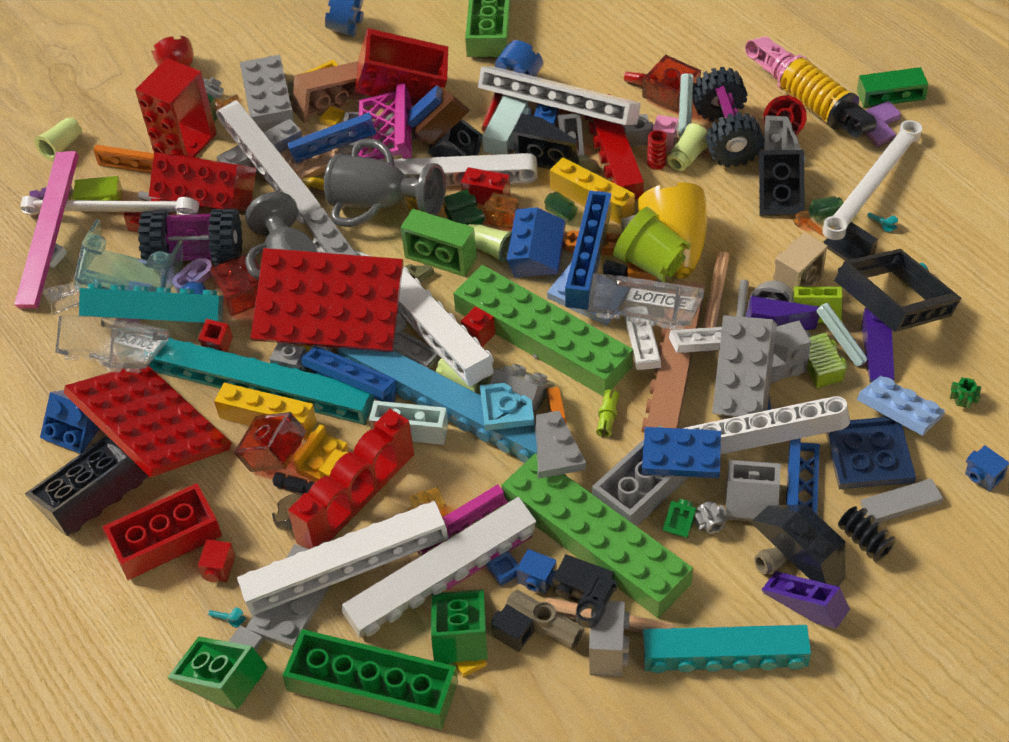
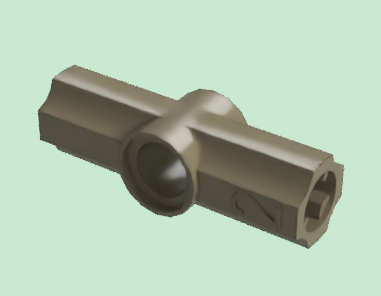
M518 589L513 591L508 597L506 604L533 619L534 631L537 634L550 636L571 649L580 642L584 633V627L556 612L555 607L551 603L539 602ZM542 617L549 618L548 620H540Z

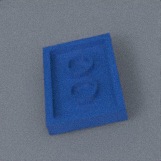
M645 427L642 474L719 478L721 431Z

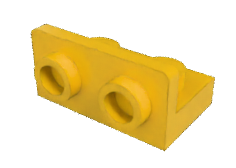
M320 424L315 431L310 433L307 442L294 455L293 461L297 474L316 482L320 479L319 469L334 449L346 452L348 450L347 443L328 435L325 426Z

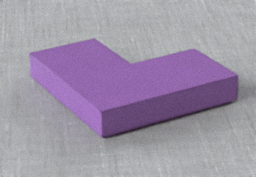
M889 101L866 110L875 117L877 127L875 131L865 135L877 147L893 141L896 133L887 124L899 120L901 113Z

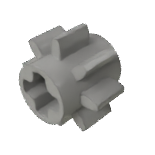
M211 77L210 80L204 78L207 94L211 95L214 101L217 102L224 91V88L220 87L222 82L214 77Z
M706 502L697 508V513L695 514L697 519L694 521L699 531L705 529L706 533L714 534L725 527L724 522L727 521L725 518L727 513L723 505L717 507L716 503Z

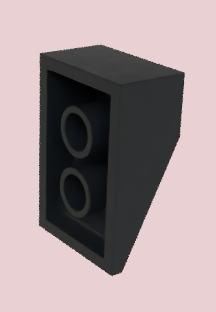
M521 114L513 131L515 154H532L537 158V167L551 169L562 157L578 165V141L542 117Z
M804 150L759 151V216L805 215Z

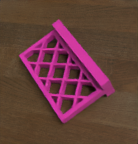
M405 83L398 84L394 92L359 100V116L370 112L372 119H374L375 128L380 123L384 124L379 131L376 130L377 134L371 139L379 140L382 138L384 139L382 143L386 146L390 143L394 144L395 148L390 149L392 156L401 154L403 159L412 158V128L407 124L408 111L412 108V98ZM395 99L390 106L385 105L388 101ZM375 105L370 111L365 110L366 106ZM381 108L385 110L379 116L375 115ZM390 113L394 114L389 121L385 119ZM390 128L395 129L389 136L385 134ZM368 147L361 149L358 155L378 160L386 158L376 148H372L374 151L371 154L364 155L370 149Z
M498 484L442 518L449 539L455 533L465 530V527H470L473 522L486 517V514H491L496 508L509 503L503 496L504 491ZM533 534L524 541L519 539L512 543V547L508 551L510 552L532 538ZM443 542L417 551V553H421V555H424L428 552L429 549L433 548L434 546H439ZM497 552L496 554L492 555L490 558H491V560H493V559H495L496 557L500 556L501 554H499V553ZM476 565L468 570L469 574L462 580L456 581L453 579L447 583L446 589L449 590L487 565L480 568Z

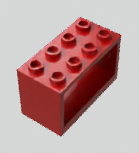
M367 28L358 58L355 93L374 97L394 92L398 84L405 83L412 98V105H416L436 85L440 88H445L448 77L449 46Z
M166 58L135 89L153 152L196 157L217 135L201 71Z
M154 152L148 197L177 201L180 197H187L198 201L200 206L246 211L252 202L256 167Z

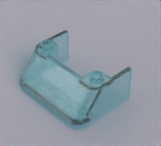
M96 219L83 239L74 275V285L78 290L80 288H88V283L102 284V289H111V285H125V290L134 291V286L148 287L150 292H157V287L172 288L174 276L182 270L183 241H178L171 254L162 251L155 252L149 256L147 261L105 250L106 240L101 237V220Z

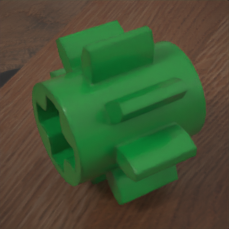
M961 377L958 383L952 382L949 398L954 399L957 406L970 408L973 402L979 403L982 387L977 386L974 379Z

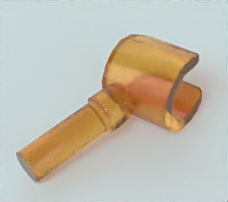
M236 94L223 101L219 98L216 99V109L219 110L238 100V95Z
M807 211L795 214L796 218L793 219V222L797 227L806 224L820 235L823 234V229L810 220V215Z

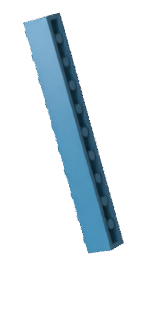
M338 349L339 356L395 378L396 393L402 399L410 400L417 405L446 408L448 421L457 425L461 430L469 431L478 436L480 440L490 442L501 451L509 452L518 457L523 463L528 461L535 453L537 454L535 423L532 426L485 431L481 395L394 350L393 352Z

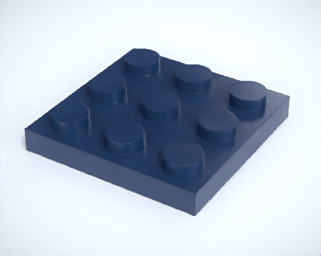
M889 417L850 420L846 428L825 433L839 490L915 483L916 475L902 424Z

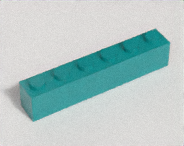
M88 283V288H80L79 316L205 323L206 319L223 322L224 296L217 295V290H203V294H194V289H180V293H171V288L157 287V292H150L148 287L134 286V291L125 290V285H111V289H102V284Z
M807 625L643 629L644 669L654 673H663L671 670H679L680 672H691L693 670L716 672L721 669L745 671L749 668L773 670L786 667L797 670L808 667L811 656Z

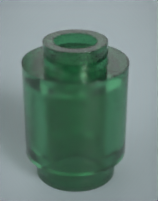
M558 191L549 193L545 198V210L567 222H570L577 214L578 207L575 205V202Z
M836 196L813 199L809 205V214L815 221H823L835 215L842 206L843 200L841 197Z

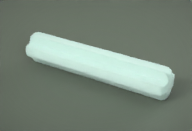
M692 74L681 75L679 137L683 135L686 127L692 124L694 80Z
M828 303L820 306L817 309V313L857 367L864 364L868 360L867 356Z

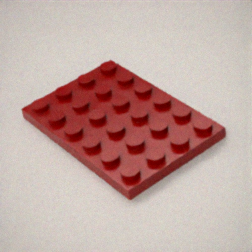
M263 248L251 340L393 352L404 265L403 259Z
M145 362L71 383L64 387V394L150 478L230 450L232 442L153 369L146 365Z

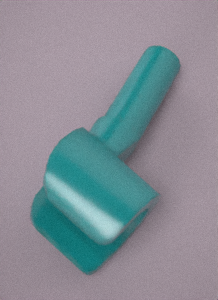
M871 212L867 214L868 218L879 222L885 232H891L898 228L894 224L898 222V218L894 215L885 219Z
M235 607L230 614L209 610L208 616L226 620L234 628L239 627L246 619L242 615L243 611L238 607Z

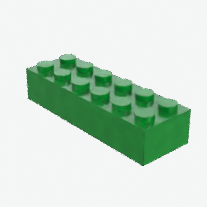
M301 629L282 675L286 689L289 692L440 730L443 729L458 685L456 666Z

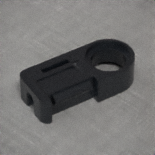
M594 575L576 607V620L580 626L593 628L599 624L606 612L607 603L614 591L617 592V582L610 578L606 581L604 575ZM584 609H592L596 612V615L591 619H585L581 616V612Z

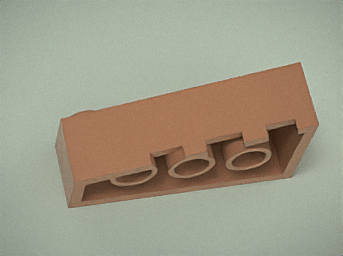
M358 61L295 75L292 110L303 123L310 121L309 117L316 114L318 116L323 115L330 106H337L339 108L345 105L347 100L351 98L356 100L365 96L364 94L355 93Z

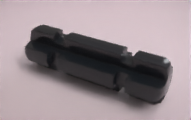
M276 472L272 479L274 486L280 488L285 486V489L301 494L308 493L315 483L313 481L308 483V480L292 475L286 477V474Z

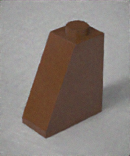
M443 87L441 88L442 103L416 127L412 128L416 133L414 137L423 144L427 141L433 146L470 111L467 106Z

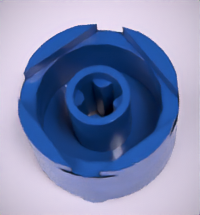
M329 0L328 6L331 7L329 13L326 12L325 15L326 29L354 37L357 31V23H362L364 12L361 11L364 0Z
M514 40L505 47L496 60L495 67L536 77L543 66V59L539 53L535 54L532 51L533 47L530 44Z

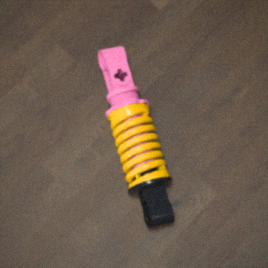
M767 36L747 41L745 45L747 56L761 65L763 69L769 71L778 80L777 86L779 89L787 91L789 95L800 100L806 108L825 121L830 128L839 129L842 127L853 137H859L875 131L877 127L876 119L872 114L859 106L858 95L846 90L844 86H841L840 83L829 77L828 74L823 73L807 57L795 56L791 52L785 51L783 47L777 45Z

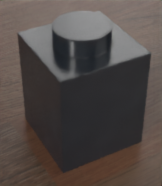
M506 604L502 611H497L491 620L493 637L517 652L521 651L534 634L533 619Z

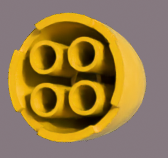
M677 182V186L663 189L659 185L649 189L640 196L638 208L641 211L647 206L659 215V219L691 244L689 251L687 249L684 250L683 255L686 258L673 275L678 279H685L694 272L703 251L707 230L706 196L703 188L693 183Z

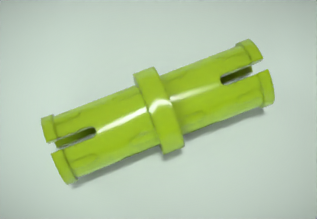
M611 389L604 391L602 407L598 411L599 422L596 434L602 437L603 430L606 429L605 438L612 435L613 421L617 418L618 413L616 406L619 393L613 390L612 398H610Z

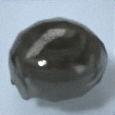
M294 493L288 495L277 503L278 512L277 514L273 512L272 518L279 530L293 531L288 509L303 494Z

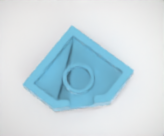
M505 383L480 385L485 431L534 425L532 400L525 395L520 396L512 391V387Z

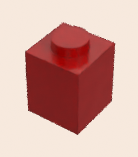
M476 306L461 320V325L465 326L472 338H477L481 347L495 335L494 316Z
M206 319L198 340L203 347H212L216 350L227 352L233 339V334L228 324Z
M206 539L198 563L202 579L212 583L218 581L228 582L236 557L231 542Z

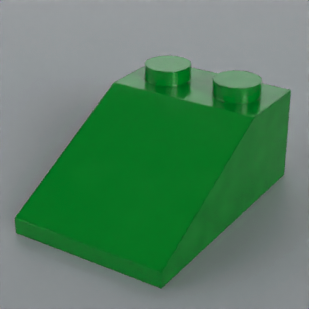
M484 589L442 592L437 595L432 593L431 642L433 661L451 664L453 662L488 659Z
M198 636L167 678L171 682L219 706L238 710L256 683L259 682L268 666L252 646Z

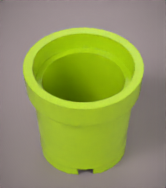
M647 206L639 211L624 229L616 243L613 256L624 263L630 262L664 283L667 281L666 276L671 278L686 258L683 252L685 249L689 251L691 244L659 219V215Z

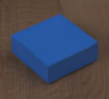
M509 551L486 564L487 569L500 586L517 577L519 564Z

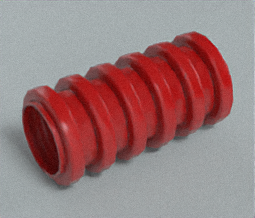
M654 130L648 135L647 165L653 170H660L666 166L667 134L661 130Z

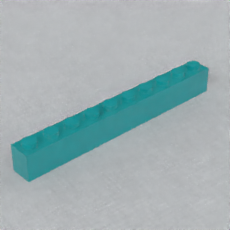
M154 335V339L164 342L155 353L145 351L143 354L145 364L156 373L221 389L223 383H228L311 403L314 406L315 413L365 425L375 401L374 395L339 380L324 377L321 374H312L297 368L292 369L280 366L277 363L259 361L256 358H247L232 352L227 353L212 347H203L191 342L174 340L170 337Z

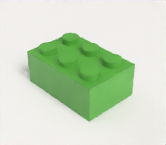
M412 209L400 227L404 256L407 259L466 277L477 259L474 228L466 224H460L446 218L428 214L427 212Z

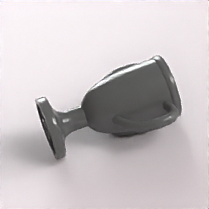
M362 139L355 143L351 155L339 153L330 159L324 176V191L328 203L333 206L331 213L333 222L342 227H355L369 221L381 208L396 205L404 197L417 198V205L420 211L436 216L444 202L446 180L443 168L438 163L427 164L422 169L418 179L406 178L404 173L394 165L392 153L384 143L376 139ZM365 147L376 148L384 154L386 162L358 155L360 150ZM342 207L369 209L364 214L355 218H342L339 216Z
M269 192L253 200L246 209L245 218L248 227L256 234L267 236L265 243L252 248L245 259L248 272L256 280H259L260 271L257 269L254 260L256 255L263 252V248L317 252L314 243L306 234L290 228L297 220L299 211L295 199L289 194Z

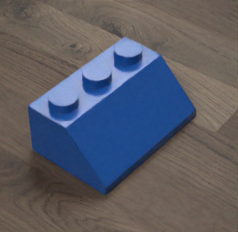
M538 207L516 209L507 255V262L514 278L558 274L566 226L565 220Z

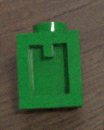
M679 499L678 502L671 501L663 531L688 539L695 514L697 513V509L693 507L694 503L684 499Z

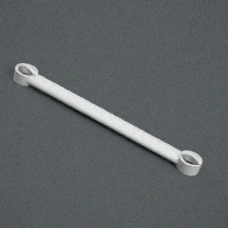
M912 120L901 123L898 135L835 215L825 219L823 226L825 237L839 240L845 236L849 223L911 143L920 139L923 129L920 123Z
M32 196L22 197L20 209L27 215H39L43 200ZM180 197L177 201H67L64 211L143 212L167 210L169 212H177L180 215L198 214L200 203L187 197Z

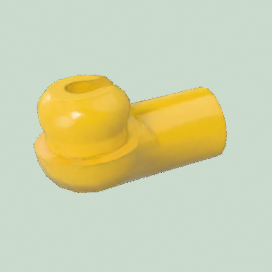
M317 177L301 178V181L308 189L312 187L324 191V179Z

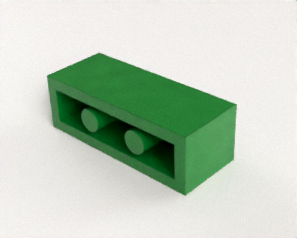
M922 67L859 75L857 93L863 108L875 107L887 101L891 104L926 100L929 83Z

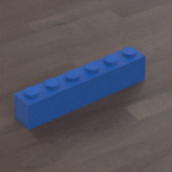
M589 190L565 286V307L589 310L611 216L612 193Z

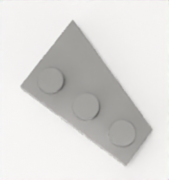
M560 411L537 414L535 418V436L537 443L538 479L585 470L586 461Z

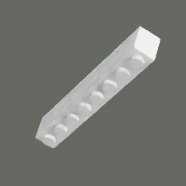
M481 67L478 88L623 125H635L638 122L640 102L498 67Z
M403 267L398 306L400 315L468 386L494 374L492 367L494 360L488 350H484L477 338H472L465 326H460L453 314H448L440 301L436 302L428 289L425 290L417 278L414 279L408 269Z
M517 497L342 604V613L359 638L364 635L369 637L380 629V625L387 621L391 623L399 619L403 615L402 612L409 607L414 609L420 606L425 601V597L432 593L434 595L441 593L447 588L446 584L453 579L456 581L462 580L469 574L468 570L476 565L478 568L486 565L491 560L490 557L497 552L503 554L512 547V543L519 539L524 541L534 533L536 520L521 499Z
M435 501L428 504H422L418 508L405 513L397 514L379 523H373L369 527L356 532H350L338 539L324 542L307 551L298 552L294 556L281 561H275L263 568L249 571L237 577L245 603L251 616L448 540L449 537L442 516Z

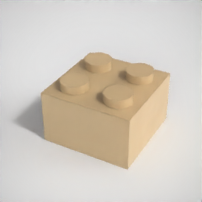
M804 232L798 239L795 238L784 252H780L776 256L773 279L784 282L791 287L793 292L794 286L813 287L823 277L827 245Z

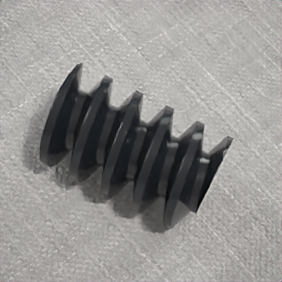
M854 506L843 514L838 522V527L841 530H845V534L848 537H852V541L855 544H859V548L865 551L866 555L873 559V562H877L891 551L897 539L895 536L886 539L889 535V530L884 529L879 532L882 523L877 522L872 525L875 517L869 515L865 518L868 510L862 508L858 511V507Z

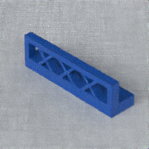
M369 112L292 140L287 144L295 162L298 163L377 133Z
M317 346L302 357V365L310 368L312 373L344 382L374 395V399L395 403V378Z
M801 438L790 440L788 453L786 505L804 504L798 498V494L805 490L812 496V499L805 504L809 507L812 505L811 509L816 514L820 444L801 442ZM800 451L814 452V457L806 462L800 456ZM805 469L813 476L807 482H804L799 477V473Z

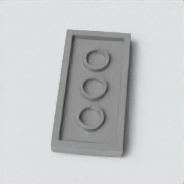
M294 544L287 558L309 549ZM330 586L253 615L246 629L262 636L263 640L293 650L301 629H307Z

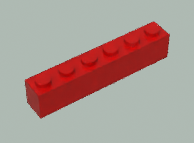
M583 115L584 120H588L589 134L594 135V147L599 149L600 164H604L605 178L634 193L635 199H639L644 193V181L622 124Z

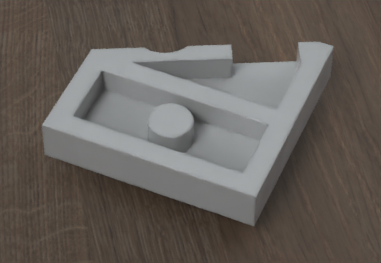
M765 116V142L763 150H801L788 117Z

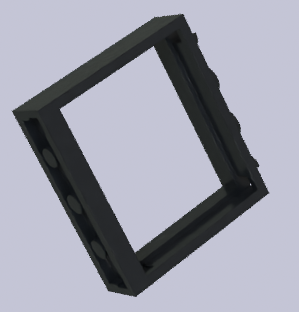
M902 249L844 261L842 266L838 268V274L834 279L836 283L894 332L951 317L962 299ZM892 272L925 300L901 306L868 278Z

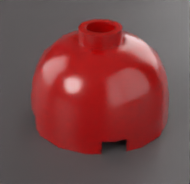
M170 36L157 42L154 45L155 50L151 52L157 66L166 58L190 66L193 62L194 50L189 38L180 36L181 39H174V36Z
M783 95L772 99L766 106L763 114L764 124L765 116L788 117L795 135H798L804 129L807 121V112L803 103L790 95Z

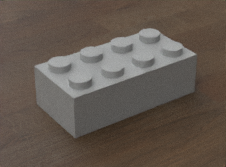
M268 56L240 62L249 115L261 131L265 132L288 119L294 122L281 56Z
M723 315L712 414L734 418L768 410L777 323L773 319Z
M644 440L592 486V494L635 526H638L689 478L686 476L642 474Z

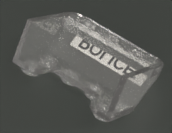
M593 273L588 311L596 312V317L620 319V315L628 316L627 321L641 323L642 319L649 320V325L681 330L685 329V326H691L703 300L705 288Z
M59 315L55 353L65 355L64 359L79 360V357H84L85 360L98 361V363L106 367V371L121 372V368H126L128 372L139 373L141 369L146 368L167 343L170 330L121 318Z

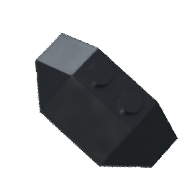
M807 504L769 505L751 521V524L810 580L837 587L845 580V540Z

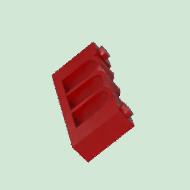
M390 408L373 424L374 429L368 430L363 434L353 452H348L338 459L329 476H324L317 480L309 492L304 493L288 509L298 545L312 549L324 542H330L414 456L408 419Z

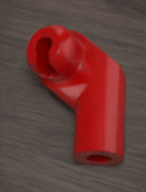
M627 71L624 74V81L650 88L654 85L656 77L651 73L644 74Z

